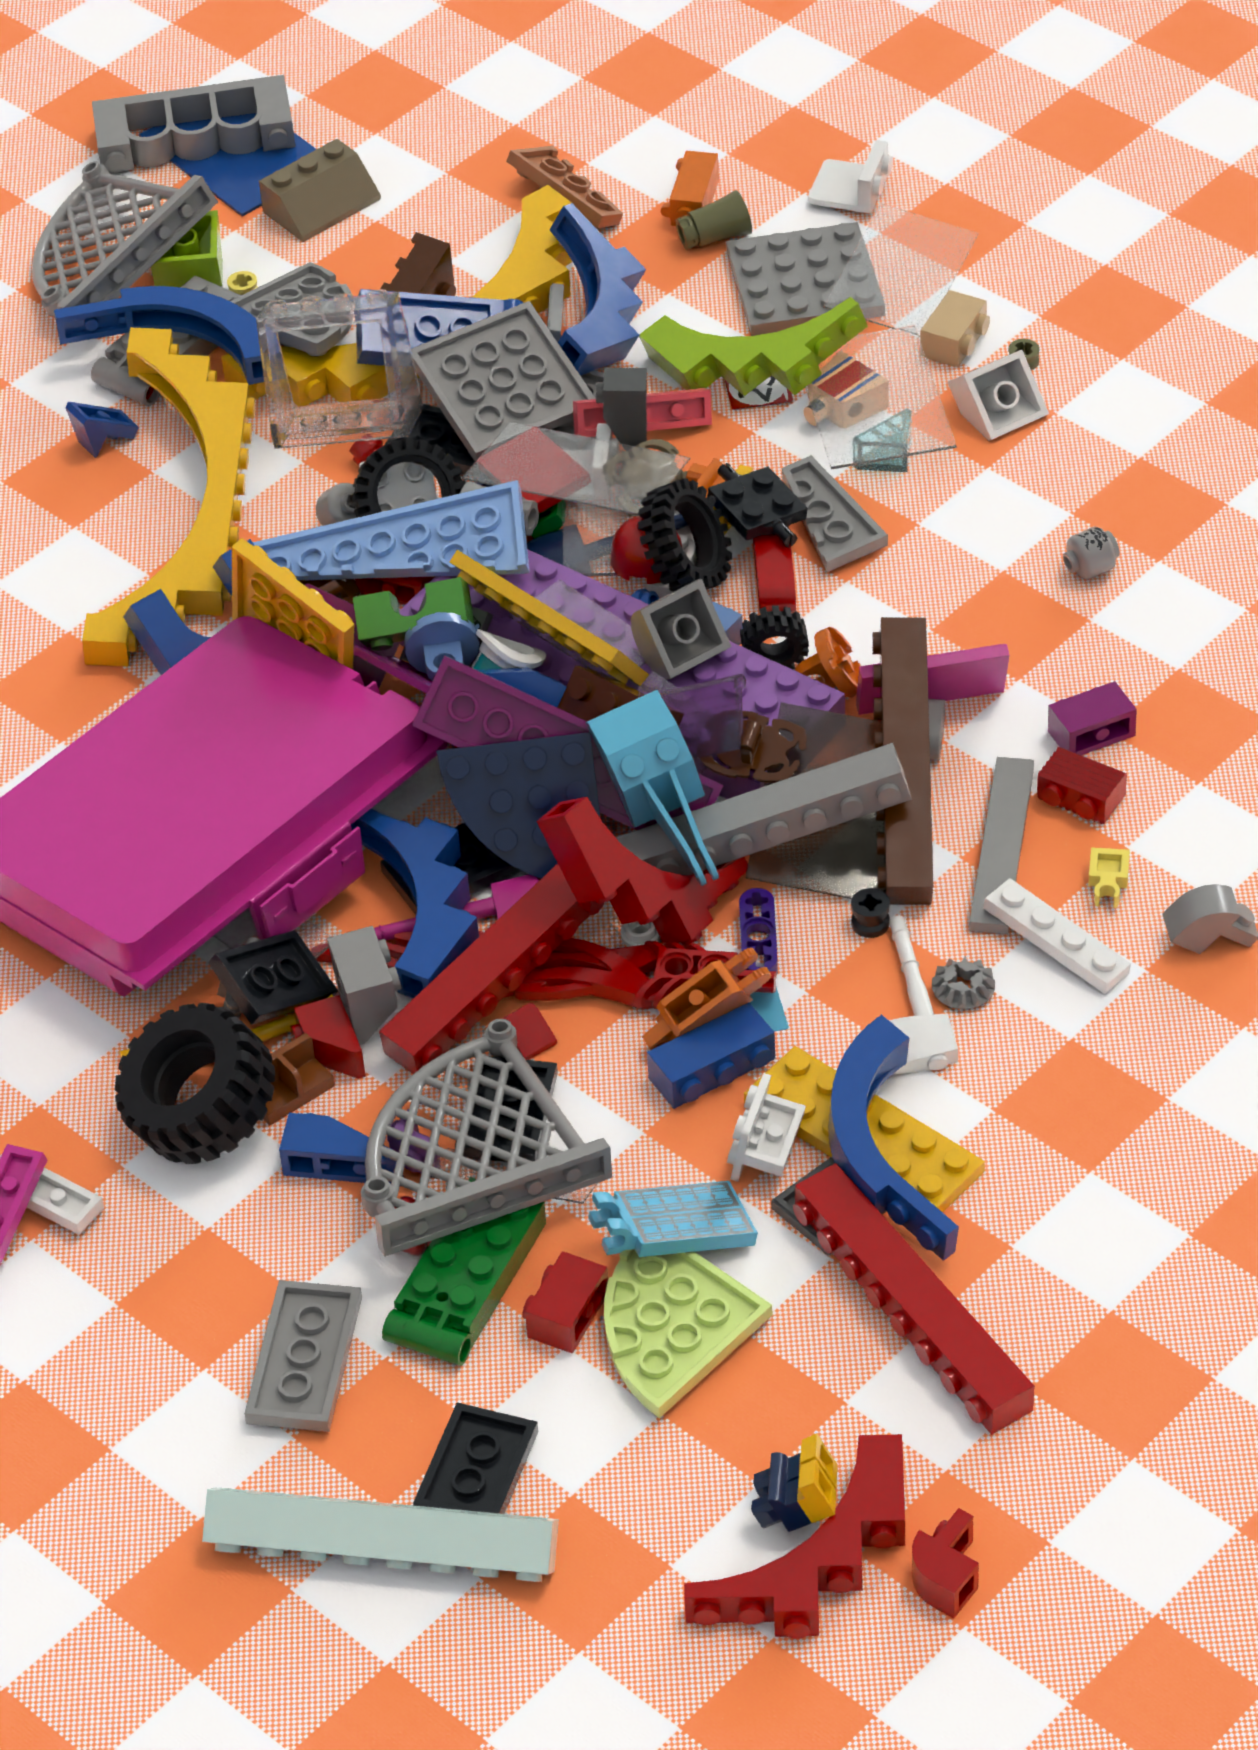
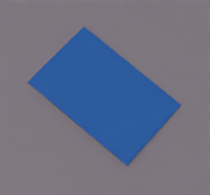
M257 113L222 117L220 119L229 124H242L252 120ZM211 119L177 123L175 126L182 130L194 131L207 126ZM166 125L152 127L138 135L139 137L157 135L166 128ZM294 133L296 147L263 151L262 146L256 151L247 154H231L220 149L213 156L202 160H185L175 155L170 161L190 177L193 175L202 176L217 198L239 215L244 216L262 206L259 180L313 152L316 148Z

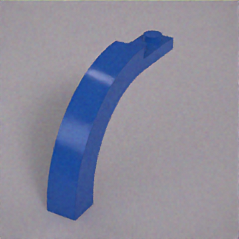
M168 286L133 287L120 289L121 298L54 310L60 345L130 333V327L172 329L173 332L185 333L205 339L225 350L241 367L248 385L282 379L279 352L268 330L258 319L237 304L207 292Z
M881 1014L856 1036L838 1065L833 1081L828 1123L832 1157L834 1163L844 1171L880 1213L887 1211L890 1218L896 1224L903 1225L917 1238L926 1250L933 1251L944 1261L956 1251L959 1226L904 1180L887 1163L876 1147L867 1121L868 1107L880 1086L892 1074L907 1064L910 1039Z

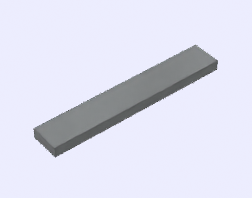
M998 756L996 758L969 920V931L1008 935L1009 926L983 909L985 898L1009 878L1017 882L1034 774V760Z

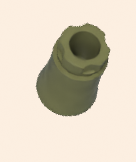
M737 190L708 205L687 212L686 216L675 219L678 236L686 250L732 237L752 234V223L747 206Z

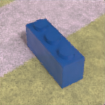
M748 1002L648 1051V1078L671 1107L675 1109L687 1102L695 1101L701 1095L721 1085H727L734 1079L756 1068H761L776 1059L775 1032Z

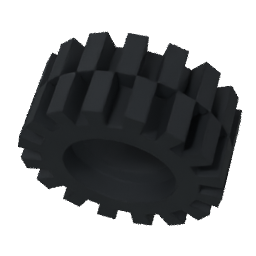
M772 606V611L767 612L766 607L760 608L759 616L755 612L749 615L750 621L744 620L742 623L743 629H740L742 647L792 670L795 669L794 662L799 664L804 661L803 656H808L809 641L805 621L803 618L801 619L797 611L791 613V608L784 607L781 612L779 611V606ZM780 636L786 638L777 644L763 643V641L771 637Z

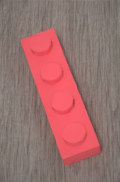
M699 388L647 394V431L712 425L710 389ZM596 399L573 401L575 437L596 436L597 424L606 423L603 418V403H596Z

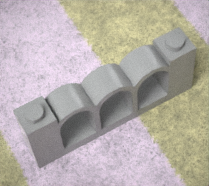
M284 74L92 101L100 164L105 165L109 173L134 170V165L141 167L163 165L175 155L185 160H202L213 156L220 149L231 154H247L256 151L262 146L263 151L296 147ZM257 113L252 120L242 124H229L220 119L222 117ZM211 119L207 126L194 131L182 130L175 126L177 123ZM166 125V128L161 133L150 137H139L130 133V130Z

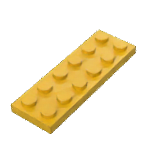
M459 550L455 552L449 561L460 570L457 577H461L477 593L490 601L494 600L500 604V607L515 617H521L527 624L542 634L546 633L553 637L554 641L569 651L573 650L580 654L581 658L593 666L601 667L614 679L624 684L630 680L641 687L649 676L647 672L615 647Z
M794 1046L766 1072V1074L771 1075L767 1094L805 1105L804 1116L796 1136L832 1157L828 1123L836 1070L799 1047ZM762 1076L753 1085L759 1086ZM749 1088L744 1092V1104ZM875 1094L867 1110V1121L871 1136L879 1152L904 1180L941 1212H944L985 1172V1160Z

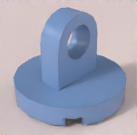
M437 612L423 616L416 621L417 625L412 630L409 628L405 634L404 649L409 664L418 671L426 673L431 681L444 655L467 666L478 655L479 638L476 635L474 624L469 620L468 622L462 620L461 615L455 613Z

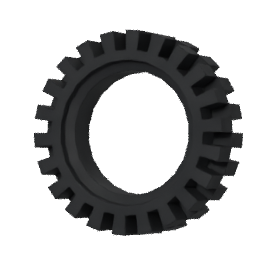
M413 438L392 441L368 456L367 460L358 470L359 474L353 483L355 492L352 494V502H355L356 505L354 510L356 518L382 512L378 503V485L383 474L395 464L413 462L430 470L440 485L442 498L460 494L463 486L466 484L465 480L462 481L460 476L462 471L459 466L456 467L452 462L454 458L449 453L446 455L442 452L443 448L437 444L433 446L428 444L429 441L420 439L418 441L413 440Z
M684 478L649 491L646 494L647 497L642 499L641 504L644 507L640 508L638 513L644 519L638 522V529L645 532V535L640 537L641 545L648 544L649 551L644 552L646 559L653 558L655 563L651 566L654 574L662 572L659 580L663 585L669 583V590L672 592L698 579H702L706 590L722 584L721 582L725 581L728 577L726 573L731 570V565L727 561L732 560V552L727 550L726 547L731 546L732 542L731 538L724 536V532L729 529L727 522L724 524L720 523L719 518L723 516L721 509H713L716 501L712 496L706 497L707 490L703 486L698 487V482L694 480L688 481V479ZM675 509L682 515L693 535L697 554L696 566L689 560L678 540L674 521Z

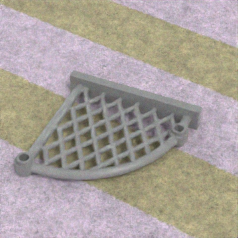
M98 161L87 164L82 169L83 182L68 196L52 216L42 232L34 251L31 270L32 280L37 293L42 298L41 305L47 314L55 318L54 310L118 299L121 296L120 289L129 288L218 203L204 178L199 175H193L178 189L110 174L105 165L99 164ZM114 189L129 191L115 196L113 195ZM106 194L107 198L93 202V197ZM143 194L152 197L137 201L136 195ZM85 199L86 204L78 206ZM161 199L167 200V201L161 206L160 200H161ZM130 200L129 204L116 207L117 202ZM153 204L154 209L140 212L139 208ZM109 205V209L95 212L96 208ZM132 210V215L119 218L118 214ZM88 211L89 215L75 219V214ZM111 216V221L98 224L99 219ZM91 222L90 227L77 229L78 225ZM131 222L136 224V226L126 229L121 228V225ZM70 228L71 232L57 236L58 231ZM110 228H114L115 232H111L104 235H101L100 231L107 230ZM93 233L94 238L80 241L79 237ZM117 239L118 243L103 246V242ZM73 240L72 244L59 246L60 242ZM96 245L97 249L83 253L82 248ZM71 251H75L76 255L69 256L66 258H62L61 254L68 253ZM54 256L55 261L45 263L46 258ZM99 257V261L85 264L86 259ZM78 262L77 267L64 269L65 265ZM57 268L56 273L45 275V271ZM94 270L92 273L88 275L87 271ZM80 274L81 278L67 282L66 277ZM55 280L60 281V284L53 286L48 285V282ZM76 287L71 293L69 292V289Z
M506 1019L491 1021L485 1029V1036L461 1044L421 1067L391 1095L379 1112L372 1126L366 1146V1182L361 1189V1200L363 1209L371 1217L375 1218L378 1248L384 1257L612 1178L611 1148L604 1137L588 1143L583 1142L518 1050L516 1029L510 1021ZM489 1051L493 1057L505 1058L507 1063L486 1056L483 1053ZM475 1057L473 1071L457 1066V1064ZM483 1064L500 1070L498 1081L481 1075ZM513 1070L527 1089V1093L506 1085L509 1071ZM445 1072L443 1081L435 1078ZM454 1074L471 1080L468 1091L452 1085ZM426 1084L441 1090L439 1101L422 1095ZM479 1084L496 1090L494 1101L477 1095ZM449 1094L466 1100L464 1112L447 1105ZM504 1094L521 1100L519 1112L502 1105ZM411 1100L409 1112L403 1110L402 1107ZM534 1100L550 1123L527 1115L530 1101ZM419 1104L436 1110L434 1122L417 1115ZM474 1104L491 1110L489 1122L472 1115ZM445 1114L462 1120L459 1132L442 1125ZM500 1114L517 1120L514 1132L498 1126ZM396 1116L406 1120L404 1132L391 1127ZM415 1124L431 1130L429 1142L412 1136ZM470 1124L487 1130L485 1142L468 1136ZM525 1124L542 1130L540 1142L523 1136ZM556 1130L568 1150L561 1151L549 1146L551 1131ZM440 1134L457 1141L454 1152L437 1146ZM495 1134L512 1141L510 1152L493 1146ZM386 1135L401 1140L399 1152L384 1147ZM410 1144L427 1151L424 1163L407 1156ZM465 1144L482 1151L480 1163L463 1156ZM521 1145L538 1151L536 1161L532 1162L519 1156ZM435 1155L452 1161L450 1173L433 1167ZM491 1155L508 1161L506 1171L501 1172L489 1167ZM382 1156L396 1161L394 1173L382 1169ZM405 1165L422 1172L419 1183L402 1177ZM461 1165L478 1172L475 1182L458 1177ZM430 1175L447 1182L445 1192L440 1193L428 1188ZM400 1186L417 1193L414 1203L397 1198Z

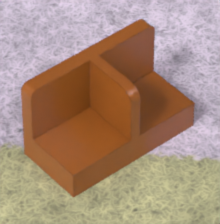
M307 1033L271 1053L272 1064L275 1066V1081L271 1082L274 1086L272 1101H267L265 1107L268 1109V1112L263 1120L270 1126L287 1116L289 1112L292 1113L335 1086L334 1076L315 1058L313 1041Z

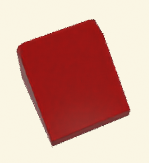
M532 1002L502 1018L510 1021L515 1027L517 1048L525 1060H529L557 1044L555 1035L539 1009Z

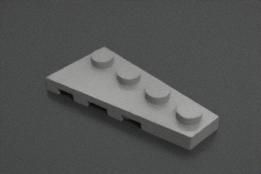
M812 455L781 468L782 480L785 485L808 508L807 518L802 520L826 572L888 546V534Z

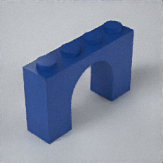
M251 539L247 540V542L254 546ZM231 549L220 555L213 565V569L232 596ZM161 589L132 604L123 616L160 675L211 638L197 634L189 629L182 622Z

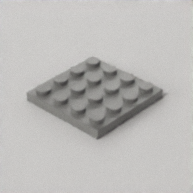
M858 222L807 228L805 230L785 233H773L771 235L750 238L743 237L737 240L726 241V252L751 336L778 332L803 324L828 312L849 297H852L859 303L865 319L885 316V304Z
M530 301L409 349L407 354L408 361L474 461L534 427L544 433L573 421V401L596 399Z

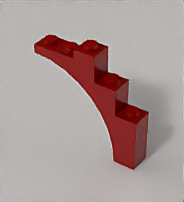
M588 797L559 802L536 821L578 904L590 901L602 904L610 901L621 924L638 922L640 925H645L653 922L663 944L665 942H681L684 945L685 943H694L703 936L702 931L714 921L709 909L718 903L717 898L722 893L735 888L739 884L738 879L750 869L745 857H741L715 866L719 875L717 880L713 881L708 870H703L702 872L707 882L704 886H700L694 874L680 875L660 870L639 859L617 840L601 821Z
M902 1434L859 1435L856 1465L848 1488L835 1508V1515L830 1516L810 1538L789 1553L753 1571L720 1580L684 1583L686 1623L714 1625L716 1623L743 1622L754 1625L761 1622H774L775 1637L801 1639L806 1636H819V1591H832L834 1593L863 1591L862 1547L890 1548L892 1546H906Z

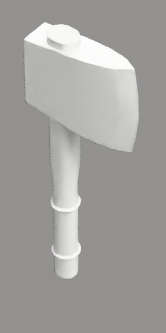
M896 915L889 920L892 931V940L895 941L901 962L900 969L906 979L907 993L914 1016L889 1020L910 1038L907 1064L897 1070L895 1074L914 1073L929 1069L941 1070L946 1068L948 1064L958 1062V1046L948 1013L934 1014L927 988L919 971L920 965L916 961L910 940V931L907 929L904 917Z

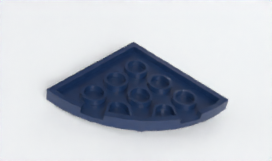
M590 732L436 750L446 790L465 824L495 855L527 874L542 879L558 864L536 822L555 805L562 801L588 797L600 817Z

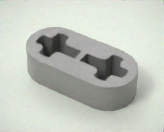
M928 699L930 759L940 760L945 724V700Z

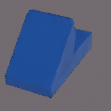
M69 401L65 407L78 442L95 458L98 456L106 437L117 440L119 437L134 439L139 429L120 409Z

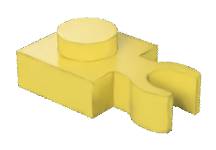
M1091 847L1088 886H1095V906L1099 907V899L1101 897L1110 896L1114 899V908L1118 907L1120 888H1127L1130 850Z

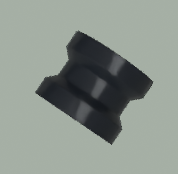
M867 888L858 891L852 897L851 911L853 914L851 926L858 935L865 938H875L883 935L889 929L890 916L888 913L890 900L883 891Z

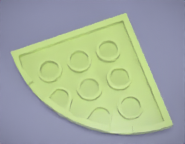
M635 1249L625 1250L619 1254L620 1260L614 1269L612 1277L608 1279L604 1297V1324L607 1345L612 1361L630 1392L643 1406L658 1418H661L773 1315L772 1304L696 1252L639 1257Z

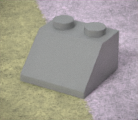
M373 925L327 938L338 993L360 1045L365 1044L397 1009L395 991L401 990L395 966L388 968L386 964L391 962L386 940L377 939Z

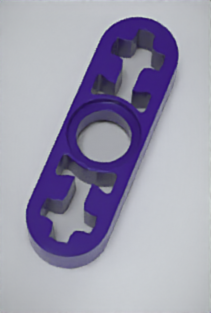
M752 888L745 891L739 899L741 949L743 951L747 948H754L758 955H763L764 966L762 967H767L769 971H776L778 974L774 897L765 889ZM753 906H761V916L754 917ZM756 931H762L769 935L766 939L759 941L748 937ZM754 962L746 970H756L760 967H757L756 962Z

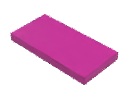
M1007 644L928 655V699L950 701L1004 692L1010 657ZM879 663L859 667L856 696L858 715L873 713L874 698H880V687H873V665H879Z

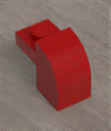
M960 1508L956 1510L948 1521L943 1520L939 1523L933 1536L919 1530L912 1544V1580L916 1592L927 1604L953 1619L979 1587V1563L964 1555V1552L973 1543L974 1516Z

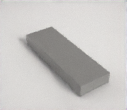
M552 283L549 293L547 327L558 342L561 338L564 284Z

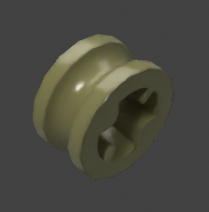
M1025 338L1013 341L1008 348L1009 354L1023 350L1030 369L1034 370L1039 365V345L1035 341Z

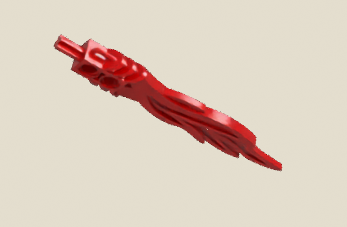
M479 931V937H480L484 932ZM412 932L395 934V944L386 942L390 957H393L391 962L386 963L388 968L395 966L405 951ZM570 938L564 940L556 947L544 964L537 965L524 978L520 987L510 991L505 997L515 996L519 1000H558L592 995L624 1003L638 1009H657L656 1007L660 1000L708 964L717 960L726 963L735 955H738V953L708 951L695 943H685L682 946L676 942H665L662 945L657 941H645L644 945L609 949L589 941ZM328 944L311 950L317 961L332 963ZM655 968L654 977L649 979L645 973ZM744 970L737 977L741 981L755 970ZM769 971L772 975L771 978L755 992L775 993L777 972Z

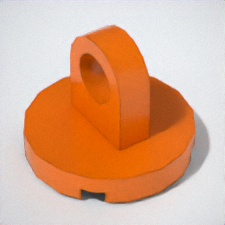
M828 627L818 631L814 636L817 653L799 663L794 670L806 676L812 674L821 675L814 680L832 688L836 686L841 692L845 693V696L853 698L857 695L859 667H861V664L858 660L852 662L851 656L848 655L853 652L852 647L836 628Z

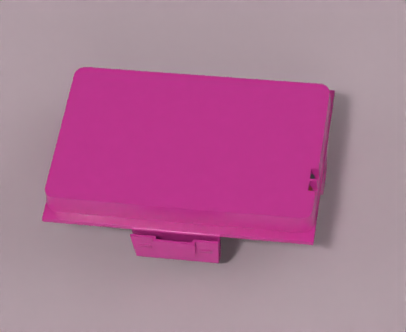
M239 617L0 798V922L121 996H127L136 987L146 991L248 907L259 939H266L297 929L365 873L361 832L358 826L352 830L351 824L437 756L436 750L447 748V742L412 726L419 710V706L392 690L381 695L375 681L365 687L360 673L255 617Z

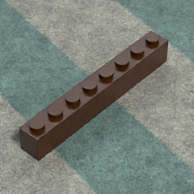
M881 617L879 632H872V655H879V665H873V687H880V698H874L873 718L874 721H881V731L874 732V749L893 743L904 770L912 800L875 812L876 821H883V832H877L876 854L884 856V867H877V889L884 890V893L890 900V904L931 905L934 882L926 618Z

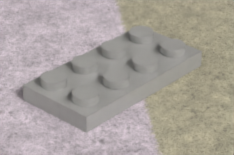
M279 1280L244 1413L246 1424L330 1432L362 1301L361 1287Z

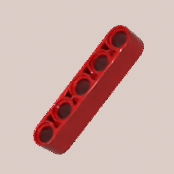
M773 534L753 538L759 609L766 607L767 612L772 611V606H779V611L781 612L784 607H789L791 612H795L796 591L790 544L789 547H785L783 542Z

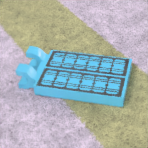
M730 1181L614 1191V1196L608 1192H593L592 1200L596 1208L601 1210L589 1211L588 1219L593 1228L607 1227L610 1235L613 1236L602 1239L601 1245L606 1255L635 1249L639 1257L755 1246L758 1232Z

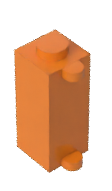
M686 150L684 157L677 160L675 167L679 172L669 199L670 203H664L660 210L662 216L670 218L671 226H676L675 219L686 216L687 212L712 203L719 182L718 153Z

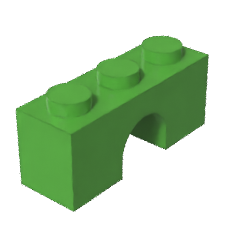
M461 577L426 583L425 605L420 612L412 616H402L400 614L397 597L390 591L353 597L359 641L367 648L371 647L373 651L390 649L393 647L394 642L405 640L406 632L409 628L412 630L417 625V620L437 612L455 613L461 615L462 620L467 622L469 620L474 624L469 584Z

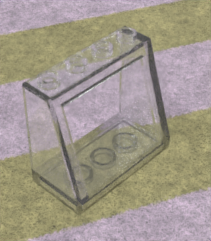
M380 289L360 296H353L352 293H342L330 299H319L317 296H310L301 299L299 302L286 303L285 300H274L264 305L256 318L274 449L409 437L424 407L399 292L387 293L386 290ZM379 322L389 398L295 407L278 332Z

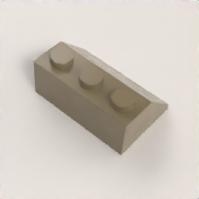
M339 139L328 142L324 146L259 180L263 213L302 242L381 199V194L358 153Z

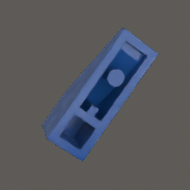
M289 1112L279 1148L283 1176L365 1183V1156L369 1137L330 1116ZM382 1156V1169L394 1173L396 1161Z

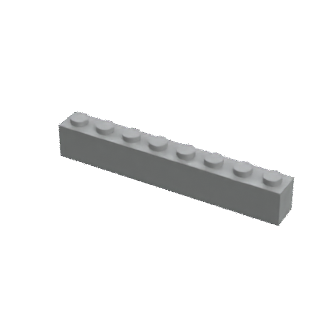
M893 743L691 811L714 865L718 866L912 799L899 757ZM685 815L672 818L691 848L701 870H706ZM658 823L616 837L623 846L639 859L660 870L680 875L694 874Z

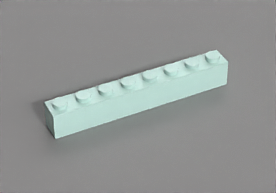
M214 1487L207 1489L202 1542L215 1543V1551L241 1553V1546L258 1547L257 1555L283 1557L284 1550L301 1551L300 1559L326 1561L327 1554L343 1555V1563L369 1565L370 1558L387 1559L386 1567L412 1569L413 1562L429 1563V1571L455 1573L456 1566L473 1568L472 1575L497 1578L499 1577V1570L516 1572V1580L542 1582L543 1574L549 1575L555 1572L559 1519Z

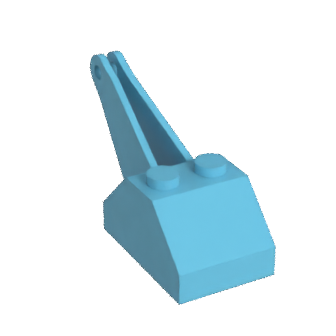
M658 690L585 722L632 826L637 827L655 819L690 867L700 886H704L707 884L705 876L691 848L668 814V812L681 807L706 869L713 881L719 879L717 869L702 841L688 803L705 796L694 760L681 731Z

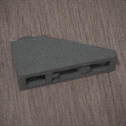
M604 367L603 382L596 383V403H603L604 420L624 450L628 452L639 443L647 441V368Z

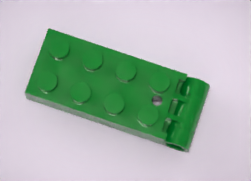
M471 1178L469 1179L470 1182H475V1181H476V1180L471 1179ZM545 1202L432 1240L394 1301V1308L396 1309H392L385 1319L382 1339L462 1366L545 1227Z

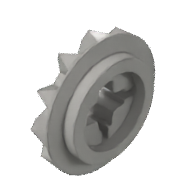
M964 956L961 962H955L949 958L946 966H937L935 976L932 978L933 993L940 1002L952 1008L971 1009L979 1007L986 1003L994 994L995 980L992 968H984L981 959L972 963L968 961L966 956ZM957 977H962L965 981L970 980V988L962 981L957 982Z

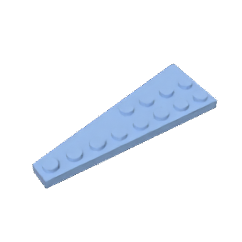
M518 480L253 542L254 545L261 547L269 559L278 566L288 568L297 580L458 576L460 570L449 562L457 550L497 575L525 574L530 572L522 493Z

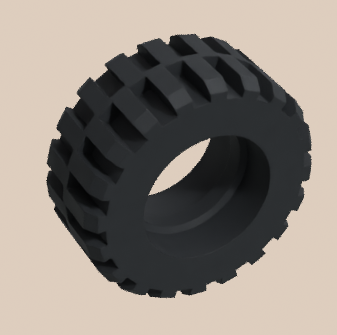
M194 1003L179 1006V1011L168 1010L160 1014L161 1019L155 1023L150 1021L142 1028L144 1032L138 1039L134 1037L129 1043L128 1048L130 1050L127 1056L122 1055L118 1065L121 1074L116 1075L115 1091L118 1093L115 1095V1102L125 1125L158 1155H162L167 1160L175 1163L183 1161L185 1164L201 1163V1158L208 1162L220 1158V1153L223 1151L227 1153L232 1152L239 1147L238 1142L244 1137L248 1139L256 1131L253 1128L258 1120L263 1121L268 1112V1109L265 1107L267 1101H272L274 1086L271 1082L275 1081V1066L272 1064L270 1051L263 1044V1041L231 1011L209 1003H199L198 1007ZM215 1062L211 1076L203 1088L190 1099L175 1105L177 1095L185 1081L201 1067Z

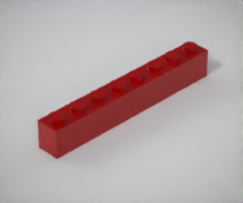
M556 864L379 1030L384 1053L414 1074L421 1067L447 1052L456 1042L464 1040L469 1034L470 1029L480 1019L490 1015L495 1010L498 1002L510 991L519 988L524 978L537 965L544 964L550 957L551 952L564 940L570 939L576 933L578 927L590 915H595L601 910L604 903L596 904L595 901L578 904L559 865Z
M836 1163L795 1185L793 1211L798 1221L803 1226L810 1224L816 1230L818 1241L823 1250L829 1254H834L841 1262L846 1276L851 1281L856 1280L862 1286L872 1306L883 1310L890 1318L895 1332L900 1337L905 1336L912 1343L921 1362L933 1367L940 1375V1380L945 1389L950 1394H956L961 1399L969 1416L975 1423L981 1422L989 1433L993 1435L1033 1411L1034 1384Z

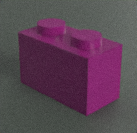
M1116 681L1049 704L1048 733L1059 747L1079 755H1084L1136 736L1137 709Z

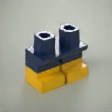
M817 1433L802 1439L801 1453L792 1457H788L780 1452L771 1453L770 1468L754 1474L753 1484L759 1498L752 1500L751 1511L763 1529L782 1522L787 1531L791 1532L835 1515L838 1464Z

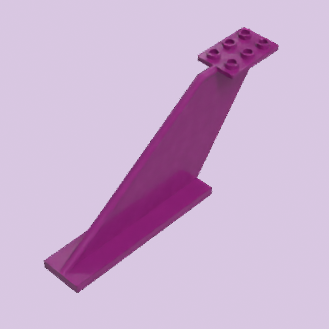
M305 584L308 589L313 588L317 590L325 602L334 609L344 611L354 623L353 670L360 673L365 687L375 681L379 689L387 672L426 693L412 723L413 727L457 747L590 732L585 723L587 721L445 655L431 681L426 673L418 671L408 662L394 656L400 642H394L393 647L387 650L373 651L371 647L367 648L358 639L354 604L311 584ZM591 736L600 813L636 830L656 824L657 821L653 819L637 827L632 826ZM698 773L705 796L688 803L690 810L694 811L715 804L724 785ZM681 807L668 812L671 818L684 814Z

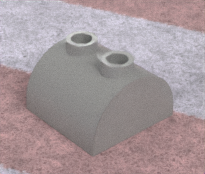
M702 579L695 580L635 611L631 617L632 634L640 654L647 665L664 679H671L732 647Z

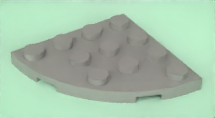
M312 262L300 266L230 301L258 319L268 330L274 341L282 343L285 347H293L307 352L310 356L325 355L327 350L336 345L348 333L354 320L353 297L347 284L338 283L333 272Z

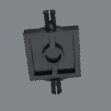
M729 463L722 464L717 472L725 482L709 487L707 497L712 496L715 499L714 507L721 509L724 518L746 541L761 535L773 534L783 542L785 547H789V544L790 546L795 544L797 536L788 527L807 518L808 508L769 466L740 475Z

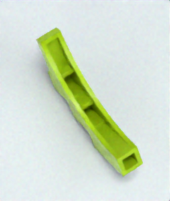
M849 297L822 315L803 324L778 332L755 336H718L684 327L664 315L640 333L639 338L648 357L685 390L707 388L722 377L745 396L770 376H773L790 392L796 395L822 375L818 366L821 362L866 329L868 325L859 303L852 297Z

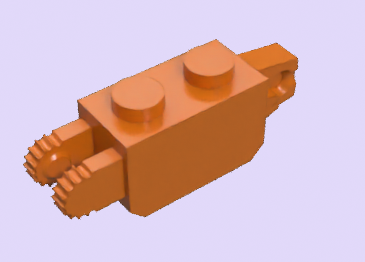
M754 948L743 950L726 963L721 960L711 962L660 1000L656 1007L660 1014L655 1018L658 1023L642 1035L649 1049L652 1050L753 1001L750 995L769 981L772 976L767 967H760L741 981L737 977L758 959L757 957L759 956Z

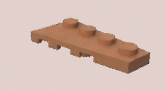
M553 145L510 150L506 162L517 169V173L521 177L531 179L540 186L539 189L546 185L552 187L573 203L595 228L603 229L604 227L620 224L623 212L602 192L590 190L591 182L585 176L575 175L572 172L574 165L567 159L560 161L557 158L559 151Z

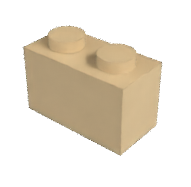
M949 290L920 330V357L958 368L965 357L973 353L981 335L984 336L988 331L990 316L987 315V300Z

